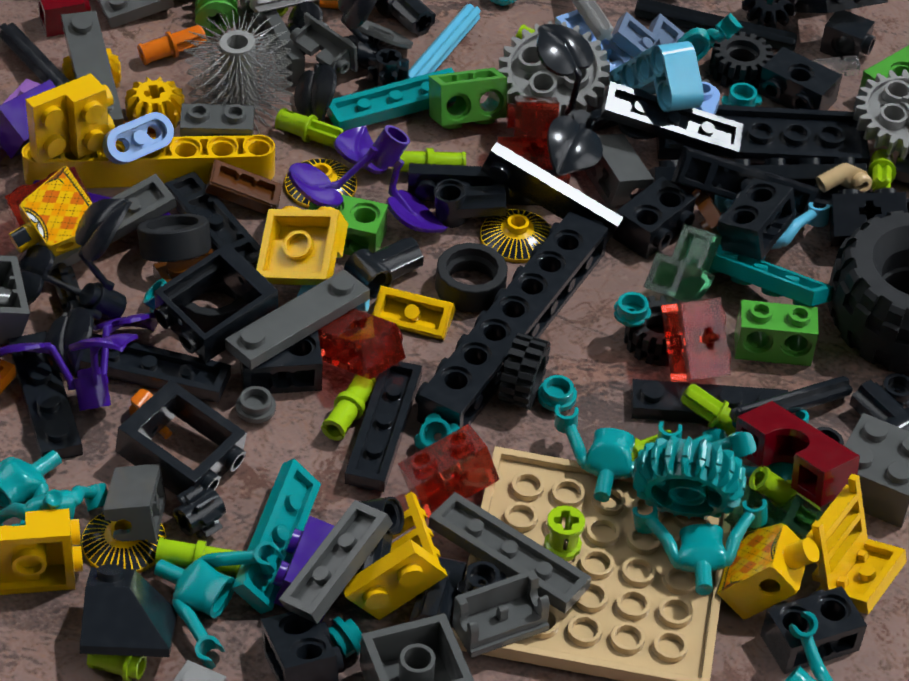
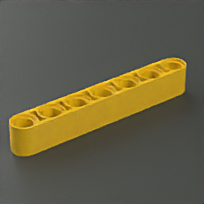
M265 135L173 137L172 141L164 148L124 165L111 162L105 156L103 149L79 159L71 151H68L39 164L31 156L30 142L21 151L24 181L29 187L32 186L35 180L47 181L65 165L82 188L132 187L154 174H157L161 181L166 183L194 171L207 185L210 167L214 159L270 180L275 175V143L270 137ZM116 141V149L124 152V144L121 141Z

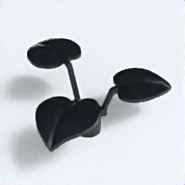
M338 0V8L344 13L341 22L354 34L346 36V38L350 39L357 47L358 67L368 70V58H376L379 48L377 44L368 41L369 37L362 34L357 28L367 20L377 0ZM309 1L296 5L288 17V25L286 27L291 33L297 27L301 29L305 26L304 13L306 12L317 20H323L321 8ZM317 63L314 71L307 70L300 76L294 93V103L299 114L307 117L315 115L319 121L324 122L337 84L336 72L331 66Z
M544 24L537 29L536 47L541 63L548 71L558 76H569L572 73L575 75L569 104L564 111L566 116L554 119L547 131V147L550 162L555 176L560 177L571 172L587 170L600 161L603 155V147L595 131L609 120L600 118L597 121H593L588 111L574 109L582 79V71L580 69L590 67L594 60L593 51L588 41L580 33L567 26ZM634 88V89H637V90H640V91H643V92L648 93V92L645 91V90H642V89H639V88ZM618 123L621 132L631 138L648 140L658 137V135Z
M102 199L94 202L84 212L76 229L75 241L78 245L82 246L78 256L99 282L88 283L81 290L53 276L47 275L54 263V254L43 245L32 246L24 251L18 259L28 305L38 298L43 289L44 281L79 296V301L83 304V308H71L67 316L57 318L52 323L45 342H51V344L55 345L73 378H78L77 370H79L80 361L86 349L69 351L68 346L91 337L94 319L100 320L102 318L108 321L120 318L126 309L127 300L125 295L113 289L115 283L107 280L93 261L104 254L113 240L129 207L133 203L128 199ZM45 353L49 364L61 373L53 357Z

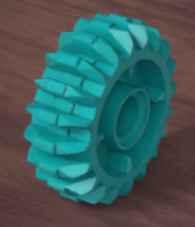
M671 436L670 440L657 438L655 443H646L644 449L638 452L632 474L633 488L637 491V497L645 500L646 505L657 506L659 512L667 511L673 513L674 517L682 515L688 519L700 517L703 520L707 519L708 516L719 518L722 516V513H732L735 507L740 506L741 498L744 496L747 477L745 476L746 468L742 466V459L735 457L734 451L730 449L723 450L719 443H707L705 438L699 441L693 440L690 436L687 439H679L676 436Z

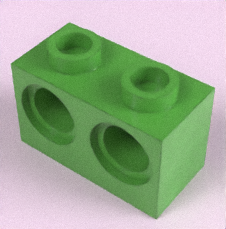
M495 68L429 76V116L443 128L457 129L462 127V123L469 122L492 124L495 122V119L506 118L507 77ZM489 92L487 100L480 104L482 95ZM456 96L454 105L447 108L448 101Z
M341 194L343 202L335 209L340 210L348 222L343 254L352 255L363 248L368 249L371 253L378 251L387 231L388 204ZM311 202L308 210H317L321 206Z
M741 300L734 331L735 359L811 366L819 336L818 307Z

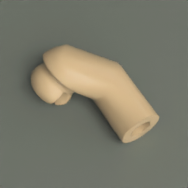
M841 163L817 176L816 183L824 193L838 185L848 189H857L860 193H864L871 188L872 179L863 169L849 163Z

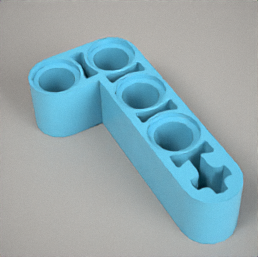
M689 41L654 45L609 73V82L612 81L630 88H639L650 94L656 93L659 106L664 112L698 108L703 103L704 92L697 56L692 43Z

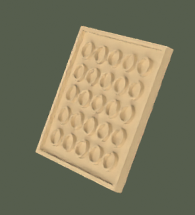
M495 446L481 508L543 547L545 537L550 533L547 526L550 511L557 506L563 505L579 509L585 518L584 530L579 535L582 542L581 552L573 560L567 562L591 576L590 588L565 614L550 605L548 616L550 626L548 631L481 655L620 681H710L721 597L717 592L724 569L712 572L713 591L711 594L699 595L696 593L695 573L674 568L654 533L642 534L635 529L633 507H638V513L641 515H649L652 513L653 507L646 505L645 500L637 497V491L633 488L632 478L614 480L610 499L607 502H599L593 496L597 477L583 470L577 461ZM658 511L659 521L673 536L677 543L678 551L681 547L680 530L685 526L693 524H715L723 529V545L726 549L732 513H722V516L719 518L708 516L707 519L703 520L700 517L688 519L682 515L674 517L673 513ZM566 517L562 518L561 524L563 528L565 527ZM564 539L563 550L567 549L568 543L566 539ZM470 554L467 567L481 560ZM452 628L461 651L467 652L456 631Z

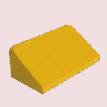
M380 285L370 322L445 340L456 308L454 303Z

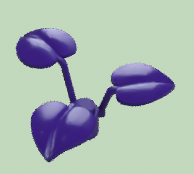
M366 125L349 129L337 136L334 141L336 151L346 161L355 164L338 181L331 182L324 172L307 163H294L288 169L287 175L291 182L306 199L321 207L336 208L343 202V197L337 189H340L361 168H365L374 174H382L389 167H393L388 189L391 197L386 201L392 215L406 227L419 232L440 233L448 228L414 195L405 190H397L396 185L399 172L404 165V161L400 157L410 144V139L402 130L395 126L386 125L375 142L372 141Z
M140 313L115 318L93 326V331L103 330L102 338H88L68 346L69 351L90 348L91 368L77 370L78 379L72 377L58 350L51 342L7 345L0 348V357L21 351L50 354L67 381L68 391L76 389L79 411L110 406L111 400L107 376L109 349L123 352L129 342L138 339V334H110L120 327L131 326L149 329L154 332L158 321L154 313ZM101 348V362L99 367L98 351Z

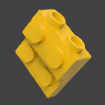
M91 73L25 99L30 152L32 158L38 164L68 151H71L79 159L103 149L102 144L105 135L115 128L107 108L114 103L113 95L108 86L102 85Z
M285 206L282 209H268L256 270L271 284H320L333 276L336 258L343 257L348 222L340 210L326 206L319 207L317 210H303L295 206Z
M69 508L25 512L26 525L0 526V595L76 589L75 572L83 571L82 546H73L81 545L79 519H70Z

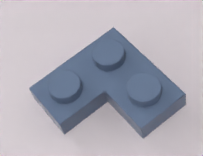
M626 12L618 19L612 32L613 38L611 40L619 49L634 58L654 45L677 43L685 33L661 13L652 20L649 29H647Z

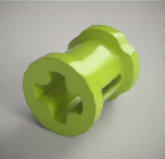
M566 505L557 506L548 514L547 526L550 533L545 537L544 548L565 561H571L581 552L582 542L579 535L584 530L585 518L583 513L577 508ZM566 517L565 527L563 528L561 524L562 518ZM564 539L568 543L566 550H563Z

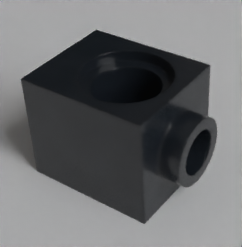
M845 10L835 12L825 25L819 52L857 65L863 55H869L874 47L876 36H873L872 32L875 21Z

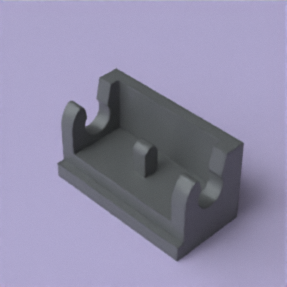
M624 134L598 135L602 143L603 155L595 166L584 171L607 207L615 209L616 206L625 205L638 195L637 193L630 195L634 189L647 188L653 183L654 178Z
M160 464L115 467L103 508L104 518L109 521L124 519L129 521L132 527L127 530H115L113 533L114 539L119 541L147 540L148 543L157 542L166 503Z
M533 569L455 596L452 626L471 658L549 630V598L547 595L538 596L539 578Z

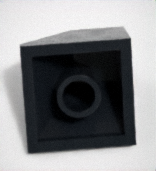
M106 564L98 568H91L85 587L80 654L170 657L177 613L173 606L135 569H123L122 566L116 564Z

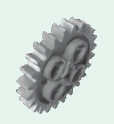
M535 24L534 33L531 34L528 30L522 29V40L513 36L511 38V47L504 46V57H499L498 71L507 77V102L513 103L516 101L517 112L528 108V118L530 119L537 112L541 113L542 122H545L549 115H554V119H556L561 114H565L564 111L569 104L575 75L572 73L569 76H558L543 66L538 57L536 47L539 25ZM576 25L573 29L579 33L580 26ZM590 31L582 36L591 46L594 60L590 67L580 69L582 71V79L575 110L583 109L587 111V104L596 107L598 97H604L605 86L609 84L610 62L607 61V51L601 50L600 40L591 42Z
M903 69L902 75L897 76L894 71L889 70L887 78L878 73L875 81L868 79L865 87H860L853 110H855L853 120L858 121L857 130L865 131V140H876L874 148L886 146L888 147L887 155L898 151L900 152V158L904 160L907 154H909V73L906 69Z

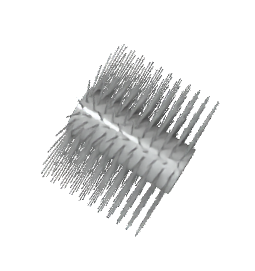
M239 16L238 30H236L235 21L233 22L234 31H231L230 28L229 32L225 33L223 30V36L205 28L217 38L198 34L197 36L208 42H190L200 47L191 49L202 48L204 50L184 49V51H207L206 53H189L191 55L201 53L195 54L192 57L201 58L195 60L204 61L185 59L186 61L200 62L188 63L193 66L188 69L189 72L204 71L202 73L186 72V74L194 77L190 82H205L204 84H190L188 82L187 85L196 88L195 91L197 92L207 91L196 93L192 90L191 92L194 94L207 93L205 95H192L189 93L188 96L190 97L202 96L193 101V104L211 101L204 104L254 105V115L256 114L262 121L263 119L255 112L256 109L272 118L273 116L261 107L279 111L280 109L271 104H284L286 101L274 95H294L284 90L289 88L288 85H274H293L292 82L285 80L284 76L287 78L289 75H275V73H289L292 75L290 70L278 72L286 70L284 67H287L288 64L274 63L287 62L291 64L292 61H277L288 59L284 57L287 54L273 52L283 51L289 54L291 51L276 49L290 48H280L283 46L282 44H279L280 46L268 47V45H273L268 43L277 42L272 41L277 38L276 36L269 35L263 37L270 31L269 29L265 30L266 32L258 36L259 34L254 35L268 20H265L261 25L259 24L254 31L249 33L247 31L251 25L249 24L246 31H242L243 23L242 27H240ZM270 36L275 37V38H273V39L268 38V39H265V40H262V41L258 42V41H259L260 39H262V38H266V37H270ZM206 37L219 40V42H216V41H214V40L208 39V38H206ZM195 42L211 43L212 45L201 44V43H195ZM283 92H287V93H284V94H271V93H283ZM265 100L275 101V102H281V103L267 102V101H265Z

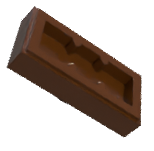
M214 159L210 167L205 192L267 215L268 209H278L283 184Z

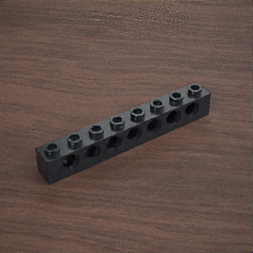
M570 211L560 223L555 222L547 239L542 245L537 244L526 265H520L516 269L511 283L506 289L501 288L498 291L489 310H483L479 314L471 332L460 337L455 351L449 358L444 357L441 360L434 377L429 383L425 381L419 387L415 397V402L418 404V422L423 424L428 415L436 413L448 424H457L461 429V436L498 391L502 381L500 380L501 374L505 368L504 363L508 358V351L510 347L512 348V342L516 335L523 333L539 338L605 255L608 235L607 227Z

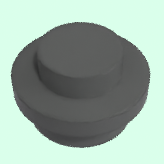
M251 386L243 390L238 397L236 412L246 422L263 423L274 416L276 401L266 388Z

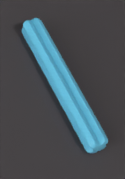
M466 4L409 69L408 79L435 72L480 19L479 13L481 10L478 6L474 7L472 4Z

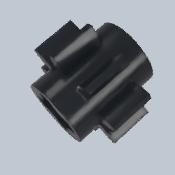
M387 48L378 51L376 58H368V82L375 81V86L379 87L408 79L409 59H402L401 53L395 49Z
M201 485L196 488L192 486L176 496L182 505L174 509V518L179 528L186 535L191 536L196 533L198 538L202 536L208 538L223 528L218 519L226 514V508L222 498L214 489L208 488L204 491Z

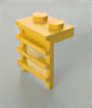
M851 474L848 478L849 485L846 484L820 519L818 521L815 520L806 538L809 537L815 541L820 553L819 560L815 562L818 567L812 573L813 581L820 582L821 584L816 591H828L842 586L857 610L869 615L906 564V550L868 539L859 475Z
M412 491L405 495L409 509L404 511L403 529L399 534L393 535L392 540L413 526L416 528L393 542L390 553L354 575L343 589L345 598L378 620L448 576L446 569L440 565L438 559L441 556L439 549L433 545L431 539L434 537L433 532L426 525V512L420 507L417 496Z

